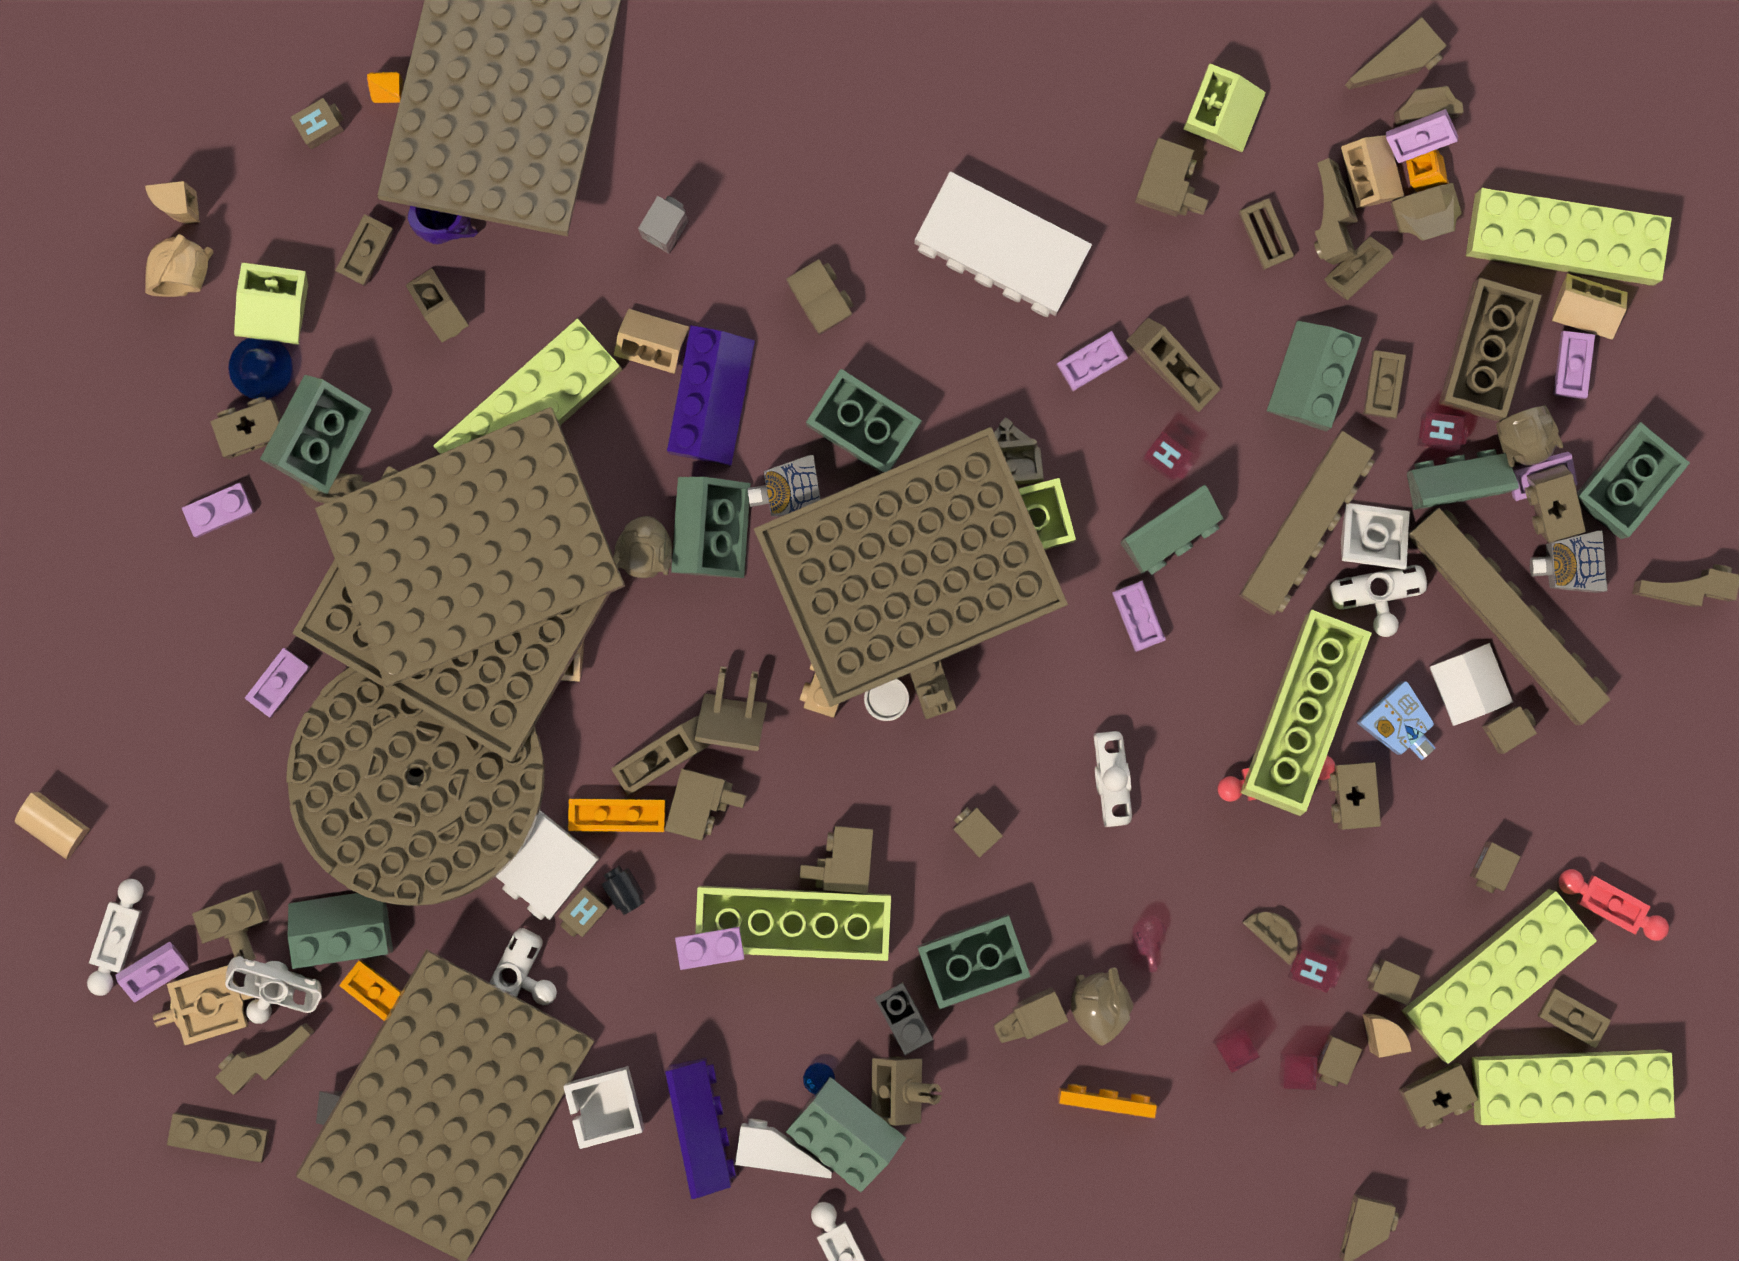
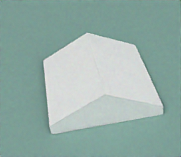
M1352 503L1346 504L1341 535L1342 561L1406 569L1410 511Z
M1490 643L1430 666L1453 726L1513 703Z

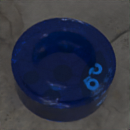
M813 1063L804 1072V1086L810 1093L815 1095L830 1077L835 1080V1073L826 1063Z

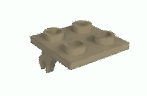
M720 666L716 695L704 693L695 742L758 751L767 703L755 701L758 672L752 671L747 702L723 699L727 667Z

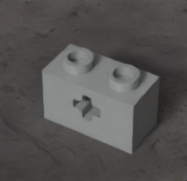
M657 196L638 228L641 237L670 254L689 222L686 210L683 208L684 205L670 196H667L665 200Z

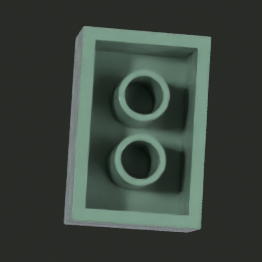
M840 369L806 421V426L882 474L893 469L920 427L922 420Z
M304 375L260 460L306 487L328 494L372 409L323 379Z
M1639 422L1630 427L1578 490L1579 504L1620 539L1628 538L1690 462L1644 424Z
M1008 914L917 946L939 1009L1031 977Z
M831 1077L803 1107L786 1131L799 1145L805 1147L824 1165L830 1167L845 1179L849 1185L855 1187L860 1192L890 1163L906 1139L905 1136Z

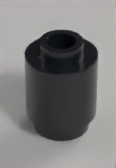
M619 865L603 875L606 881L601 883L615 909H620L623 915L645 903L642 897L644 893L629 868L622 870Z

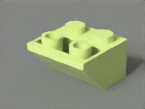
M1209 64L1183 130L1243 152L1266 92L1236 73Z
M241 263L236 293L234 335L299 344L308 290L306 271Z

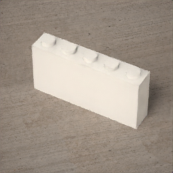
M949 172L914 243L919 246L918 251L932 259H935L937 255L947 260L946 266L959 273L967 270L976 275L974 280L988 288H991L993 284L1002 288L1004 296L1018 303L1023 299L1033 304L1031 309L1045 317H1048L1049 313L1056 316L1092 246L1091 243L952 172Z
M539 810L535 825L520 852L496 877L505 884L502 889L516 900L522 897L530 904L527 909L540 920L544 917L550 920L600 858Z

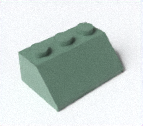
M1297 321L1266 411L1326 432L1330 430L1362 337L1333 327Z
M1496 449L1477 452L1478 458L1465 460V455L1445 458L1446 464L1434 466L1433 460L1414 464L1415 470L1407 472L1413 510L1500 495L1519 489L1518 481L1512 467L1509 466L1506 453L1497 455Z
M678 477L671 573L744 578L749 514L747 488H750L751 483L709 477Z
M1203 485L1120 543L1142 574L1148 570L1152 575L1167 565L1164 559L1175 552L1177 557L1194 547L1190 542L1200 534L1205 539L1219 530L1220 527L1217 523L1223 517L1206 485Z
M359 893L289 903L288 943L292 969L392 953L393 946L386 903L365 897Z

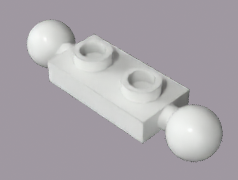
M126 879L119 885L118 896L121 900L120 904L112 901L108 904L89 961L90 964L99 966L98 970L93 972L87 981L88 989L94 995L103 996L109 993L113 987L111 971L119 973L123 970L142 911L132 908L133 904L141 900L144 893L142 884L136 879Z
M827 1202L815 1205L811 1212V1218L816 1226L825 1230L824 1233L817 1236V1239L828 1261H866L846 1221L836 1226L837 1213L834 1206Z

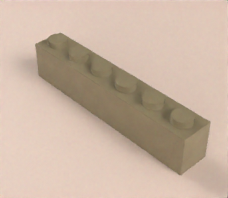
M1343 431L1337 434L1238 596L1269 615H1274L1276 611L1281 613L1284 611L1291 599V596L1287 594L1293 584L1299 585L1308 572V569L1304 566L1309 557L1311 556L1314 559L1317 557L1325 544L1321 540L1327 529L1332 531L1342 516L1337 513L1343 502L1349 504L1355 496L1358 488L1354 484L1360 475L1366 477L1375 462L1371 459L1375 452L1373 449Z

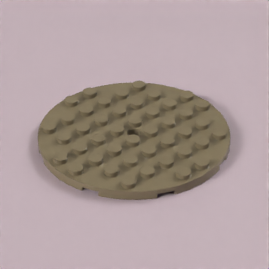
M350 667L336 676L322 689L321 694L313 702L308 712L304 713L296 729L287 762L286 782L288 783L290 812L298 834L312 857L328 874L350 890L365 897L395 905L423 906L443 903L465 896L491 881L510 864L520 852L535 825L543 797L544 759L535 726L515 761L511 762ZM413 768H420L424 771V778L420 785H410L407 780V775Z

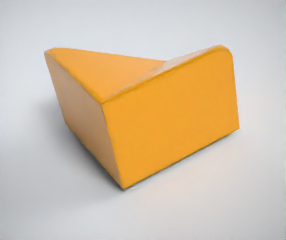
M398 72L367 74L370 96L374 103H400L403 91V78Z
M1437 149L1406 161L1410 184L1416 192L1448 184L1444 159Z

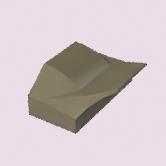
M1448 86L1415 90L1411 97L1394 113L1395 126L1408 124L1444 109L1447 110L1450 119L1459 118L1464 112L1463 103L1455 98Z
M1453 183L1417 192L1390 203L1399 233H1411L1422 241L1455 231L1457 218L1462 214Z

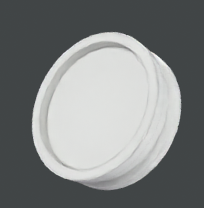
M895 679L865 692L864 702L866 709L874 718L881 721H892L899 718L906 711L909 695L905 685L898 679Z

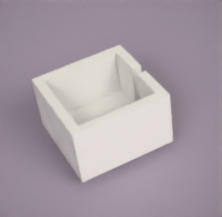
M629 1066L574 1080L563 1086L570 1114H575L579 1110L581 1113L580 1116H576L572 1121L580 1149L642 1133L645 1129Z

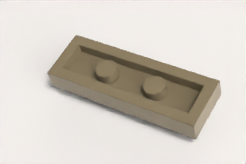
M175 1112L172 1115L167 1145L262 1163L264 1161L269 1130Z

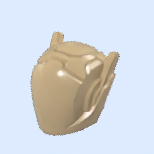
M181 234L177 235V237L166 238L158 242L151 249L147 258L145 293L152 296L177 297L186 296L188 292H199L206 277L208 260L213 254V249L210 247L202 249L198 244L186 239Z

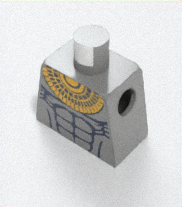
M813 455L764 471L766 485L747 488L750 507L769 504L772 517H782L821 500Z
M1595 531L1546 544L1547 556L1530 558L1531 576L1548 575L1549 587L1551 589L1592 593L1607 591L1603 531Z

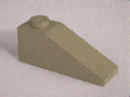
M1421 17L1353 75L1345 86L1350 90L1418 73L1424 67L1431 70L1444 58L1440 53L1445 49L1446 44Z
M1147 318L1126 340L1141 358L1197 412H1200L1221 390L1163 325L1152 319Z
M699 716L681 724L611 768L627 796L712 745L695 742Z

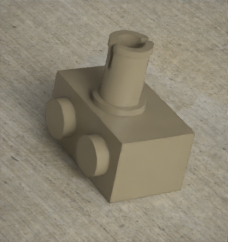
M259 890L192 913L202 944L221 937L228 938L234 957L241 956L248 960L256 959L246 931H249L248 927L270 920Z
M900 1056L872 1058V1111L888 1124L894 1126L921 1123V1103L935 1105L940 1102L942 1095L931 1094V1091L942 1092L938 1084L922 1083V1058Z

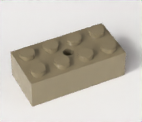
M1483 278L1473 282L1439 405L1498 422L1507 418L1541 295ZM1484 346H1489L1492 349L1491 357L1485 354Z

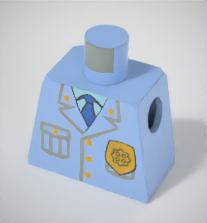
M1401 681L1357 721L1359 726L1397 755H1401L1410 747L1423 760L1436 748L1424 735L1434 723L1406 681Z

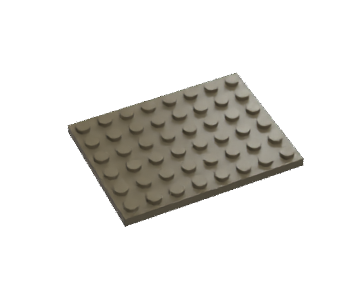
M425 0L377 194L378 199L568 237L621 0Z
M552 407L315 508L386 687L395 685L625 587Z
M992 427L754 528L830 707L1068 605Z
M388 466L381 479L399 471ZM334 559L292 634L500 756L514 762L611 593L395 685L386 687Z
M426 949L297 1170L296 1177L460 1261H467L565 1093L563 1086L572 1081L594 1043V1039Z

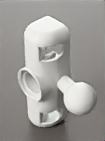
M1419 565L1407 566L1406 569L1415 568L1416 572L1404 574L1403 570L1405 569L1396 568L1335 580L1330 585L1333 605L1337 609H1348L1375 603L1377 616L1374 619L1373 628L1378 635L1390 637L1397 632L1399 622L1390 613L1388 601L1423 594L1427 589L1424 569ZM1375 578H1381L1387 584V591L1383 596L1374 595L1370 589V584ZM1352 580L1353 584L1340 586L1339 582ZM1419 588V593L1407 595V590ZM1356 599L1355 605L1344 607L1343 602Z
M1118 731L1094 733L1097 761L1095 780L1098 795L1101 796L1104 827L1127 825L1132 820L1131 780L1129 766L1126 763L1123 736ZM1117 740L1119 752H1106L1104 748L1106 742ZM1125 804L1126 816L1115 817L1112 814L1113 806Z
M524 928L516 930L489 983L515 997L518 996L521 988L531 992L533 999L540 1005L552 1003L557 994L555 985L548 980L537 982L527 976L542 947V938ZM514 938H516V944L513 950H511L510 947L514 941ZM531 948H537L532 959L527 958ZM503 969H513L517 974V982L510 984L504 981L502 978Z
M237 956L230 961L227 968L225 985L229 990L258 998L251 1001L246 1010L247 1017L255 1024H262L270 1019L272 1014L271 1004H278L301 1012L311 1013L316 1009L322 997V987L318 980L288 971L286 965L279 961L261 963ZM234 971L246 974L243 987H238L233 983ZM295 989L306 992L304 1005H298L293 1001Z

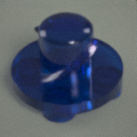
M247 338L235 347L230 356L228 370L233 385L239 392L252 399L261 397L266 399L273 398L283 392L293 379L291 355L287 348L278 341Z

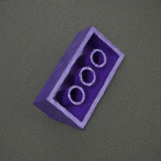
M690 326L667 448L669 454L732 466L755 344L754 340L724 331Z
M707 1058L669 1065L665 1073L691 1199L730 1188L732 1185L731 1179L736 1178V1170L733 1159L727 1160L725 1147L730 1146L727 1128L720 1127L718 1116L724 1115L720 1096L714 1097L712 1084L717 1083L714 1064L708 1065Z

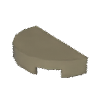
M338 473L328 494L310 489L301 483L300 485L313 500L326 504L355 491L357 481H362L363 475Z
M1263 911L1251 914L1242 921L1246 927L1286 963L1291 965L1297 955L1298 941L1296 931L1287 919L1276 913Z

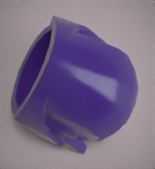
M410 206L408 212L410 227L417 236L426 242L438 245L454 239L474 237L478 234L477 230L471 226L470 217Z

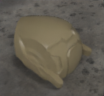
M1546 405L1519 412L1496 423L1503 453H1506L1510 467L1514 466V461L1522 465L1541 463L1553 454L1557 446L1559 448L1564 447L1558 435L1559 430Z
M641 516L630 521L625 526L615 546L613 557L618 568L625 569L629 576L636 578H653L658 572L668 575L669 568H671L672 543L662 523L651 516Z
M1115 967L1110 968L1109 973H1095L1086 978L1084 975L1076 976L1077 986L1071 997V1011L1076 1022L1101 1046L1110 1042L1123 1030L1130 1021L1129 1014L1134 1006L1127 989L1119 979L1118 970Z

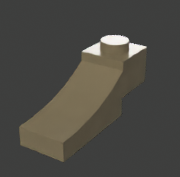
M1327 158L1317 163L1323 185L1324 209L1321 228L1314 231L1318 240L1314 242V246L1321 260L1324 259L1326 262L1335 265L1357 256L1347 226L1358 222L1338 163Z
M1713 564L1712 569L1702 570L1700 577L1689 581L1677 583L1635 581L1632 594L1690 607L1702 606L1704 597L1728 602L1735 601L1739 588V575L1733 574L1731 567Z
M305 1023L285 1040L268 1050L249 1056L244 1051L236 1056L230 1053L219 1064L218 1068L222 1071L215 1078L233 1095L239 1093L256 1074H259L266 1081L289 1060L315 1031Z

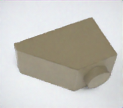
M432 268L406 284L423 317L442 343L451 337H455L461 330L469 326Z
M1354 1194L1339 1257L1343 1261H1353L1389 1238L1390 1231L1395 1232L1399 1214L1395 1212L1396 1207L1389 1202Z

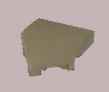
M1005 417L994 434L1016 485L1042 483L1044 477L1041 450L1037 446V441L1033 438L1030 439L1016 428L1013 422Z

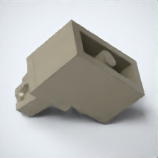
M1158 138L1135 203L1175 217L1178 214L1186 216L1187 211L1203 215L1208 200L1193 195L1195 188L1189 186L1190 182L1184 180L1185 177L1191 179L1197 162L1191 159L1194 150Z
M940 660L910 673L925 720L956 710Z
M682 768L665 831L702 841L705 834L711 836L716 817L710 816L711 810L726 811L727 804L744 808L747 795L732 792L733 783L726 782L725 779Z
M835 826L834 832H828L826 851H832V857H826V859L818 858L817 866L800 865L799 878L815 879V887L823 888V890L868 894L873 829Z
M1050 987L1017 1002L1018 1006L1013 1007L1014 1012L995 1023L994 1028L1001 1043L1022 1037H1026L1027 1040L1068 1022V1019L1055 991Z

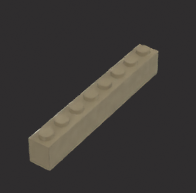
M1440 508L1433 510L1408 532V538L1575 725H1583L1611 700L1605 694L1608 691L1607 687L1596 676L1591 678L1584 670L1587 667L1585 662L1576 653L1570 654L1563 647L1565 640L1556 630L1551 629L1549 631L1541 622L1544 619L1542 614L1533 605L1528 607L1521 600L1520 597L1523 594L1513 582L1509 581L1506 583L1499 575L1501 569L1490 557L1485 559L1477 549L1480 546L1477 541L1468 533L1462 534L1456 527L1459 522L1454 515L1447 509L1444 511Z

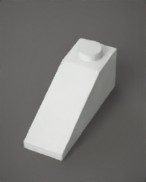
M749 1119L748 1124H741L735 1165L831 1178L832 1169L824 1165L816 1156L774 1127H768L767 1121Z

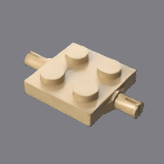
M227 965L168 983L171 1010L153 1014V1020L166 1017V1019L154 1022L157 1028L175 1022L181 1031L184 1044L188 1045L249 1026L244 1012V1000L254 997L231 991L226 987ZM233 975V983H234L236 986L240 987V986L236 983L235 978H234V975Z

